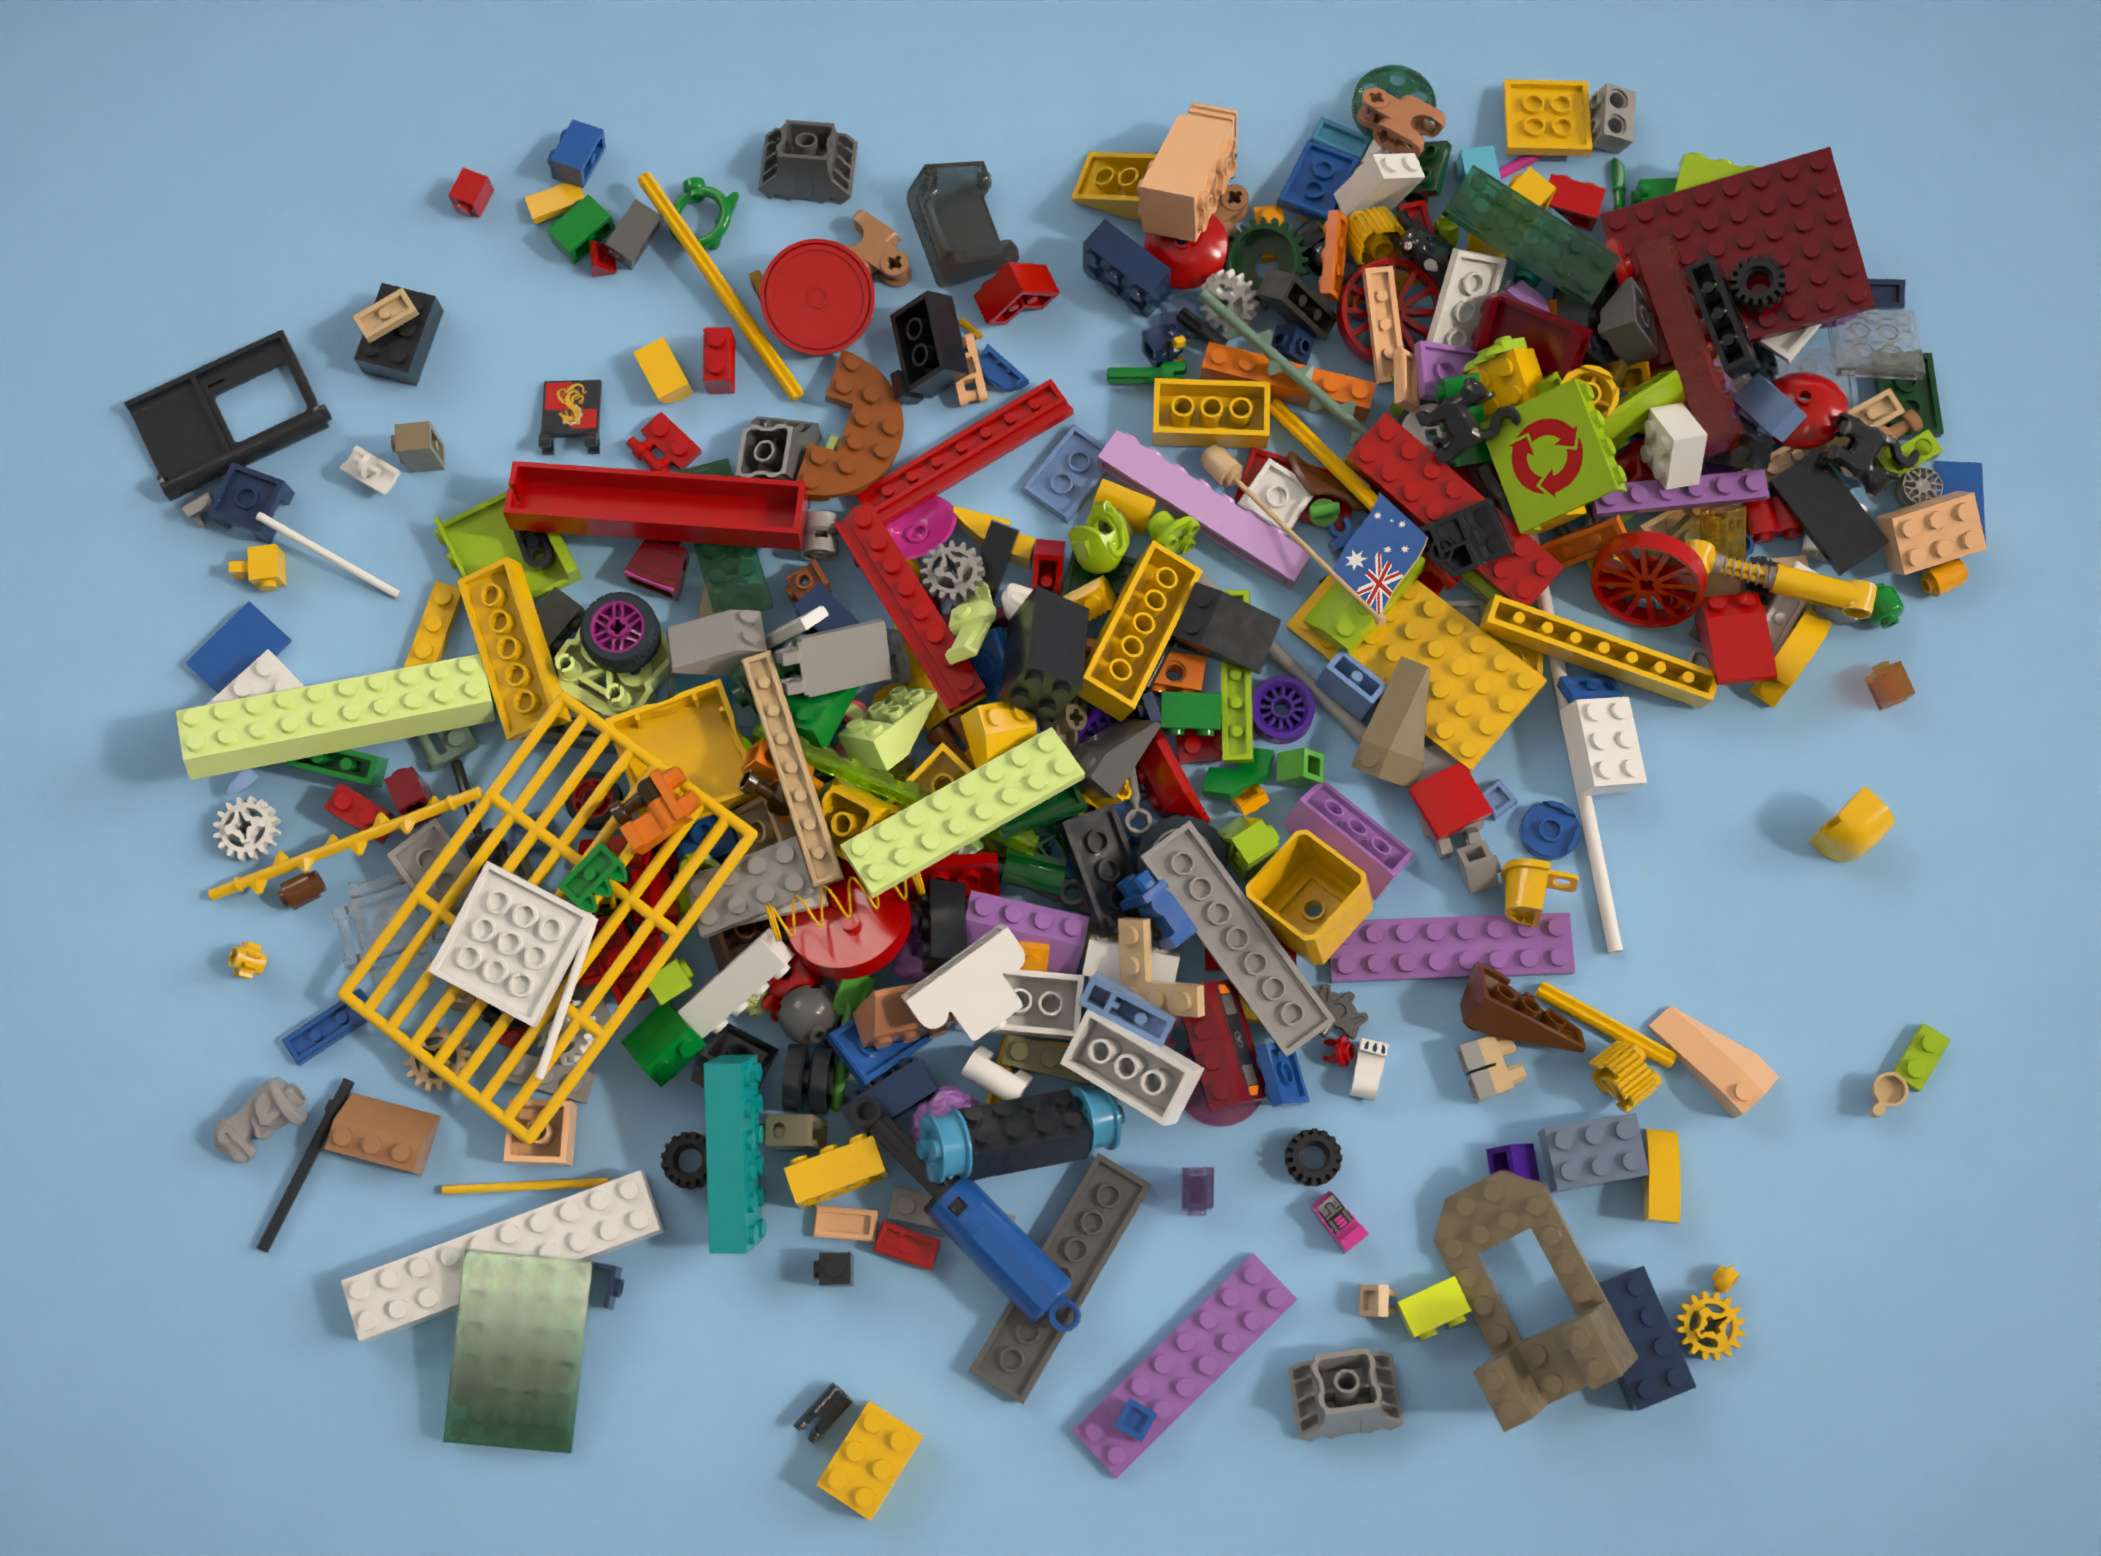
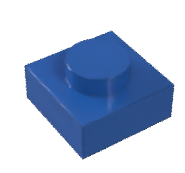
M1129 1397L1114 1427L1143 1442L1158 1413Z

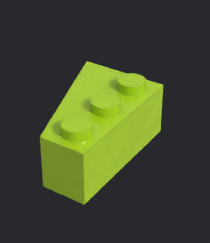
M1238 816L1217 829V833L1222 837L1224 847L1227 849V862L1242 884L1254 877L1273 857L1279 847L1277 842L1280 840L1278 833L1271 824L1266 826L1262 819Z

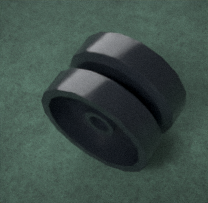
M790 1043L786 1053L782 1081L783 1111L800 1113L807 1097L808 1109L812 1114L827 1115L835 1084V1050L828 1046H817L812 1054L810 1063V1052L805 1044Z

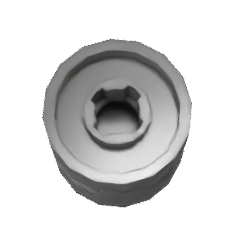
M829 511L807 512L804 529L805 536L803 537L801 551L802 558L809 561L816 559L817 562H827L839 557V540L835 537L839 532L833 524L835 522L839 523V516Z

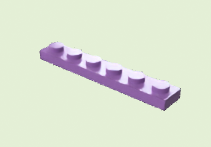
M1764 469L1701 475L1700 482L1697 485L1668 490L1663 487L1658 479L1624 483L1627 489L1626 492L1614 491L1591 502L1594 518L1618 514L1627 515L1765 501L1770 496Z

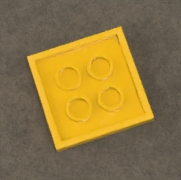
M1504 79L1503 104L1506 154L1591 156L1592 134L1588 81Z

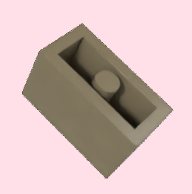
M430 421L395 424V435H391L392 451L397 453L400 462L404 463L410 473L445 470L444 443Z

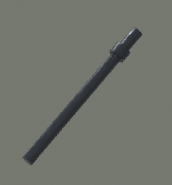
M343 1078L333 1099L328 1100L324 1108L326 1113L256 1248L267 1253L269 1252L329 1135L334 1118L343 1107L355 1082Z

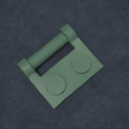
M469 726L437 732L447 752L440 755L428 734L415 736L428 759L427 765L432 772L444 768L454 760H458L480 747Z

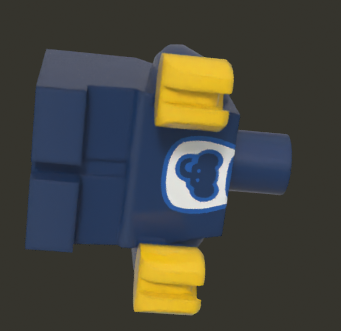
M1174 324L1156 325L1142 332V352L1153 367H1160L1163 361H1185L1182 357H1177L1183 352V347L1186 346L1185 342L1191 339V333L1187 328L1179 331Z

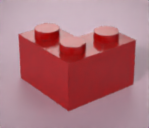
M1007 262L999 268V272L981 285L982 288L973 297L987 324L1006 325L1023 309L1042 310L1060 292L1046 265Z

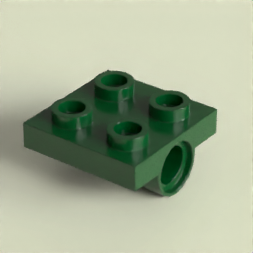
M1448 140L1424 142L1423 152L1417 159L1425 178L1404 198L1407 203L1425 199L1427 204L1429 197L1440 196L1452 148Z

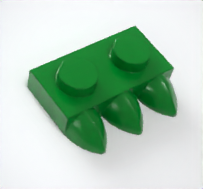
M600 842L557 886L578 908L586 912L596 913L597 902L594 896L597 894L602 897H612V887L609 880L627 882L625 863L605 843Z

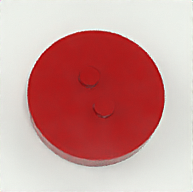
M807 239L789 245L771 261L762 279L760 304L769 329L781 343L804 355L828 356L849 348L864 334L873 316L875 290L867 267L852 250L831 240Z
M843 860L839 861L844 879L825 886L831 889L849 916L848 880L853 876L862 885L863 883L850 863ZM852 879L850 886L852 915L850 919L844 916L826 889L828 906L823 907L824 925L822 928L815 924L808 911L795 913L796 934L794 937L789 935L788 937L800 960L815 973L827 978L840 980L861 978L886 966L901 951L911 928L909 902L907 899L906 901L902 900L894 887L879 895V908L876 910L870 904L857 882ZM899 883L897 884V887L900 890L901 894L904 896V891L902 889L901 884ZM867 891L873 903L876 905V897L872 898L869 892ZM820 908L812 909V914L821 925ZM792 914L786 915V927L791 934H793Z

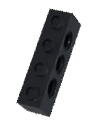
M1710 255L1685 267L1684 269L1724 372L1734 380L1760 368L1761 366L1721 264L1713 255Z

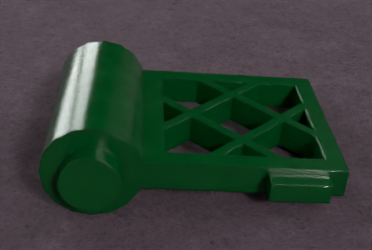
M1076 815L1068 817V820L1075 818ZM1052 823L1048 824L1047 827L1053 835L1042 842L1038 841L1032 830L1027 831L1026 833L1035 845L1027 851L1014 848L1016 837L1021 834L1009 837L1004 859L998 858L999 883L1060 896L1068 858V851L1060 836V830L1057 832ZM1056 839L1062 848L1060 859L1048 856L1042 846ZM1038 849V851L1040 852V854L1033 853V852Z

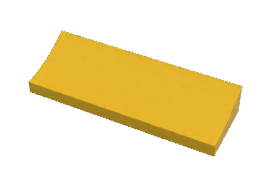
M505 557L457 580L506 740L514 742L528 736L557 695L562 692L522 564L509 557ZM564 706L549 728L572 722L567 707Z

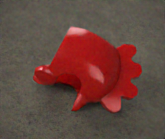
M787 942L783 943L795 954L787 963L791 968L780 979L777 980L773 976L767 982L770 985L768 993L763 997L760 1004L761 1008L765 1010L771 1009L770 1018L776 1022H779L776 1012H779L782 1007L780 1002L788 993L804 985H810L812 989L820 988L819 985H821L824 977L809 969L800 960L792 944L788 945Z

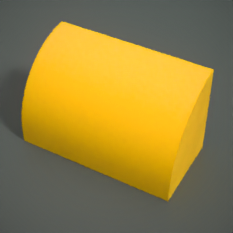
M664 337L633 352L660 402L673 403L693 395V391Z
M1102 478L1094 502L1110 501L1115 509L1120 508L1133 532L1144 537L1147 532V523L1155 514L1156 499Z

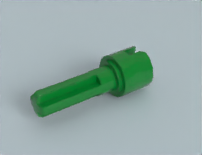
M1163 361L1160 367H1109L1107 369L1108 384H1154L1155 378L1185 379L1183 376L1176 375H1185L1187 373V361Z

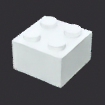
M1683 403L1649 408L1648 419L1644 423V445L1640 449L1642 461L1649 466L1654 477L1660 481L1666 490L1699 484L1708 434Z

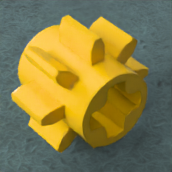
M243 941L242 946L236 945L233 947L228 958V966L235 969L233 976L252 979L253 974L260 975L263 972L267 962V955L260 952L262 945Z

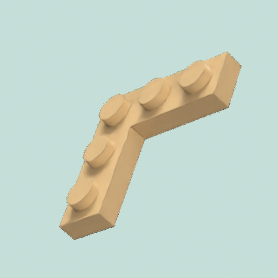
M1119 918L1120 983L1170 1015L1195 1018L1205 1016L1203 984L1153 980L1150 919Z

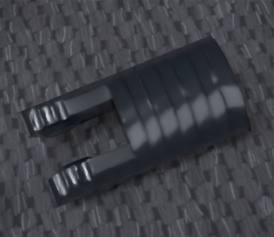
M832 1382L793 1426L798 1431H802L817 1415L821 1417L822 1420L811 1430L808 1440L814 1444L853 1401L838 1385Z

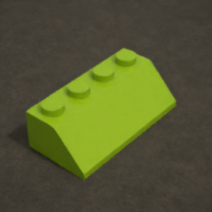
M1677 370L1660 372L1619 398L1616 408L1611 416L1605 420V427H1603L1606 437L1611 439L1616 450L1630 443L1629 437L1636 432H1639L1640 435L1645 433L1644 423L1648 419L1649 408L1686 402Z
M1419 557L1418 561L1395 589L1383 612L1384 615L1389 612L1425 570V559L1423 557ZM1337 581L1303 620L1307 626L1339 651L1343 649L1349 655L1353 654L1377 626L1374 622L1375 618Z

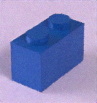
M572 119L568 128L562 131L560 142L556 149H552L549 154L548 165L551 168L552 178L584 188L606 149L604 129Z

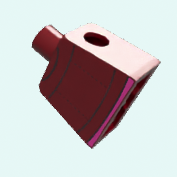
M645 539L625 567L623 574L631 584L679 601L690 561L687 549L679 546L681 542Z

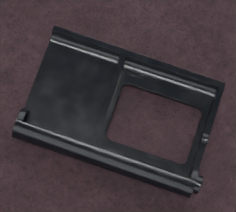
M279 330L124 402L159 473L157 480L170 501L225 477L232 462L246 467L329 428L328 421L333 420L326 405L320 406L292 345L283 330ZM287 365L307 404L306 411L241 442H235L216 403V397L280 366Z

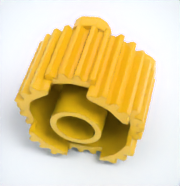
M1378 206L1377 209L1372 207L1371 210L1367 208L1365 212L1361 210L1354 211L1349 216L1346 248L1360 268L1378 259L1399 258L1398 254L1403 255L1401 249L1396 248L1392 244V240L1401 237L1405 231L1389 208L1386 206Z
M1617 1040L1589 1062L1590 1067L1595 1071L1591 1074V1079L1594 1080V1084L1597 1085L1603 1094L1607 1091L1612 1097H1615L1619 1101L1615 1106L1620 1111L1627 1113L1656 1091L1658 1086L1662 1084V1079L1657 1072L1647 1067V1064L1643 1061L1646 1059V1054L1637 1044L1634 1043L1629 1047L1624 1041Z

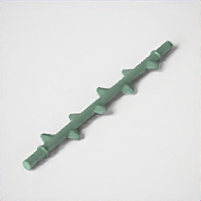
M1207 289L1200 293L1198 298L1219 316V319L1222 318L1229 324L1226 335L1229 341L1243 336L1269 359L1267 374L1270 376L1280 372L1287 374L1311 395L1308 409L1314 412L1326 408L1351 430L1349 445L1352 447L1357 445L1369 430L1353 417L1356 406L1353 400L1339 405L1312 381L1314 367L1311 364L1297 368L1271 346L1274 333L1271 329L1256 333L1235 315L1229 306L1226 307Z

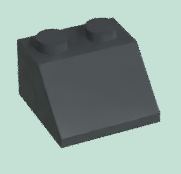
M1630 277L1624 281L1601 309V323L1598 324L1600 337L1603 341H1608L1614 357H1619L1625 367L1659 356L1656 311L1635 280Z

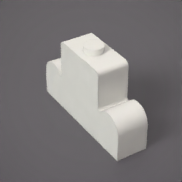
M1000 923L900 997L923 1026L930 1029H937L943 1026L950 1012L962 1031L971 1040L976 1041L987 1032H995L1007 1023L1006 1019L1022 1007L1021 1000L1009 985L1003 973H1014L1023 966L1025 961L1024 950L1010 929L1003 923Z

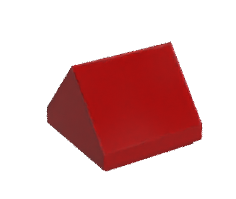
M593 240L589 242L592 277L616 274V262L608 254L609 249L605 247V244Z

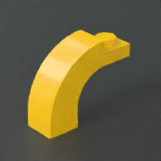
M1807 607L1774 655L1778 674L1777 679L1756 681L1749 692L1774 708L1811 660L1833 623Z

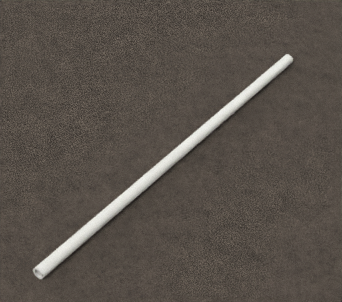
M1539 534L1529 535L1540 544ZM1548 585L1537 598L1538 609L1555 615ZM1548 655L1560 711L1569 705L1556 686L1561 676H1567L1565 662ZM1576 794L1607 950L1609 954L1622 952L1623 946L1592 795L1577 796Z

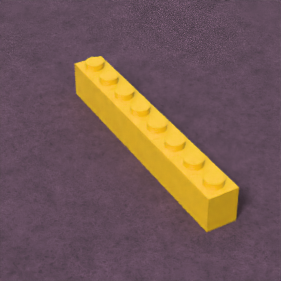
M1497 594L1486 603L1479 630H1483L1489 635L1700 709L1714 699L1717 684L1710 669Z

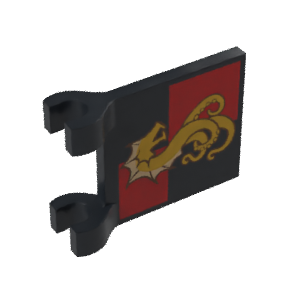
M601 380L544 381L542 424L538 440V446L542 448V455H554V437L585 436L584 443L585 447H588V454H600Z

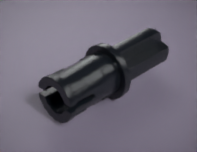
M1185 307L1176 316L1178 322L1196 335L1195 340L1199 339L1206 345H1208L1209 341L1226 345L1229 341L1210 326L1209 321L1205 323Z

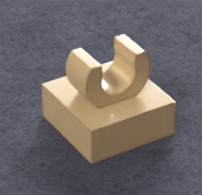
M1360 1285L1359 1317H1388V1314H1394L1395 1308H1389V1296H1396V1292L1389 1290V1285Z

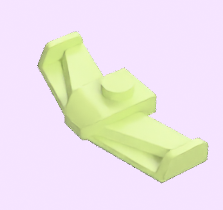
M983 582V587L975 586L977 590L976 596L970 593L967 594V602L964 603L962 601V604L951 610L948 627L953 636L957 635L952 647L945 653V657L951 665L977 656L992 623L995 621L997 611L993 605L989 586L985 582Z

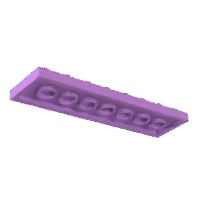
M1570 913L1541 914L1538 928L1515 923L1505 915L1363 920L1329 958L1330 983L1469 978L1477 961L1504 974L1506 977L1571 975L1575 973Z
M1253 1253L1116 1387L1073 1432L1117 1479L1297 1298ZM1129 1397L1158 1413L1143 1442L1114 1427Z

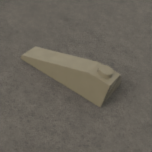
M1401 656L1361 739L1351 765L1352 768L1407 788L1416 784L1425 762L1424 741L1427 728L1426 705L1428 703L1430 667Z

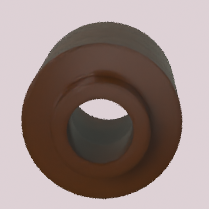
M313 870L307 873L302 872L281 883L282 890L278 892V895L286 908L291 906L294 910H297L320 898L321 893L327 891L317 870Z

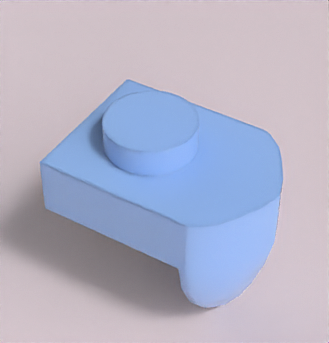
M253 769L235 771L238 774L229 784L225 795L228 797L243 791L259 775Z

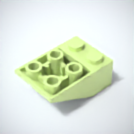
M903 685L897 686L890 690L889 695L882 701L872 704L868 711L860 718L850 721L846 725L847 728L841 731L838 737L851 764L888 771L909 755L938 697L937 691L905 687Z

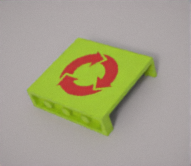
M1573 378L1514 407L1521 416V423L1515 426L1509 418H1505L1502 422L1500 434L1493 440L1485 441L1521 534L1532 535L1541 531L1540 525L1614 491L1621 493L1627 491L1624 484L1627 481L1625 472L1620 465L1617 466L1614 454H1616L1615 446L1611 439L1606 437L1603 429L1605 427V420L1593 404L1594 392L1589 383H1585L1583 380ZM1491 419L1479 424L1482 429L1490 427Z

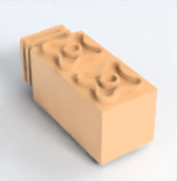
M1193 102L1187 115H1178L1154 161L1149 162L1144 178L1139 180L1137 186V196L1139 197L1138 218L1141 219L1143 232L1196 242L1200 233L1206 231L1210 216L1217 209L1220 195L1225 194L1228 182L1236 172L1237 161L1235 160V151L1238 149V112L1236 110Z

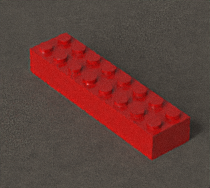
M1386 412L1348 453L1344 462L1419 528L1486 499L1447 464L1439 465L1434 453ZM1496 508L1515 552L1473 569V571L1505 598L1531 606L1565 566L1528 534H1521L1518 526Z

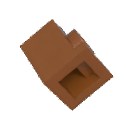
M816 559L811 560L810 564L785 577L787 585L783 588L791 602L796 600L798 602L819 582L830 593L832 592L829 581ZM810 580L808 585H800L801 583Z

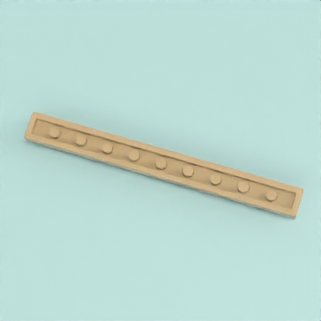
M1890 388L1848 410V414L1859 418L1867 426L1871 427L1885 426L1906 412ZM1846 436L1841 438L1835 437L1832 441L1822 446L1809 449H1797L1787 446L1779 448L1771 453L1769 467L1764 469L1767 483L1815 449L1819 452L1828 451L1831 445L1845 448L1850 439ZM1743 468V469H1741L1740 471H1747V470H1750V469H1744V468ZM1743 503L1667 510L1640 525L1638 530L1667 534L1685 515L1692 517L1702 527Z

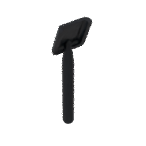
M454 760L451 767L459 793H462L471 788L462 761ZM475 801L463 805L466 816L476 806ZM481 820L472 830L475 837L465 844V849L471 859L494 830V828H488L483 831ZM502 841L499 842L486 860L499 867H502L509 858ZM484 863V864L482 865V867L479 869V871H478V874H479V875H480V873H481V871H482V869H483L485 863Z

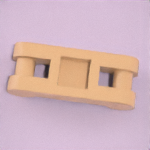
M973 333L964 334L962 338L964 349L967 348L968 351L965 355L970 374L955 383L960 407L969 405L968 402L979 400L980 403L988 401ZM975 383L976 389L966 391L965 384Z

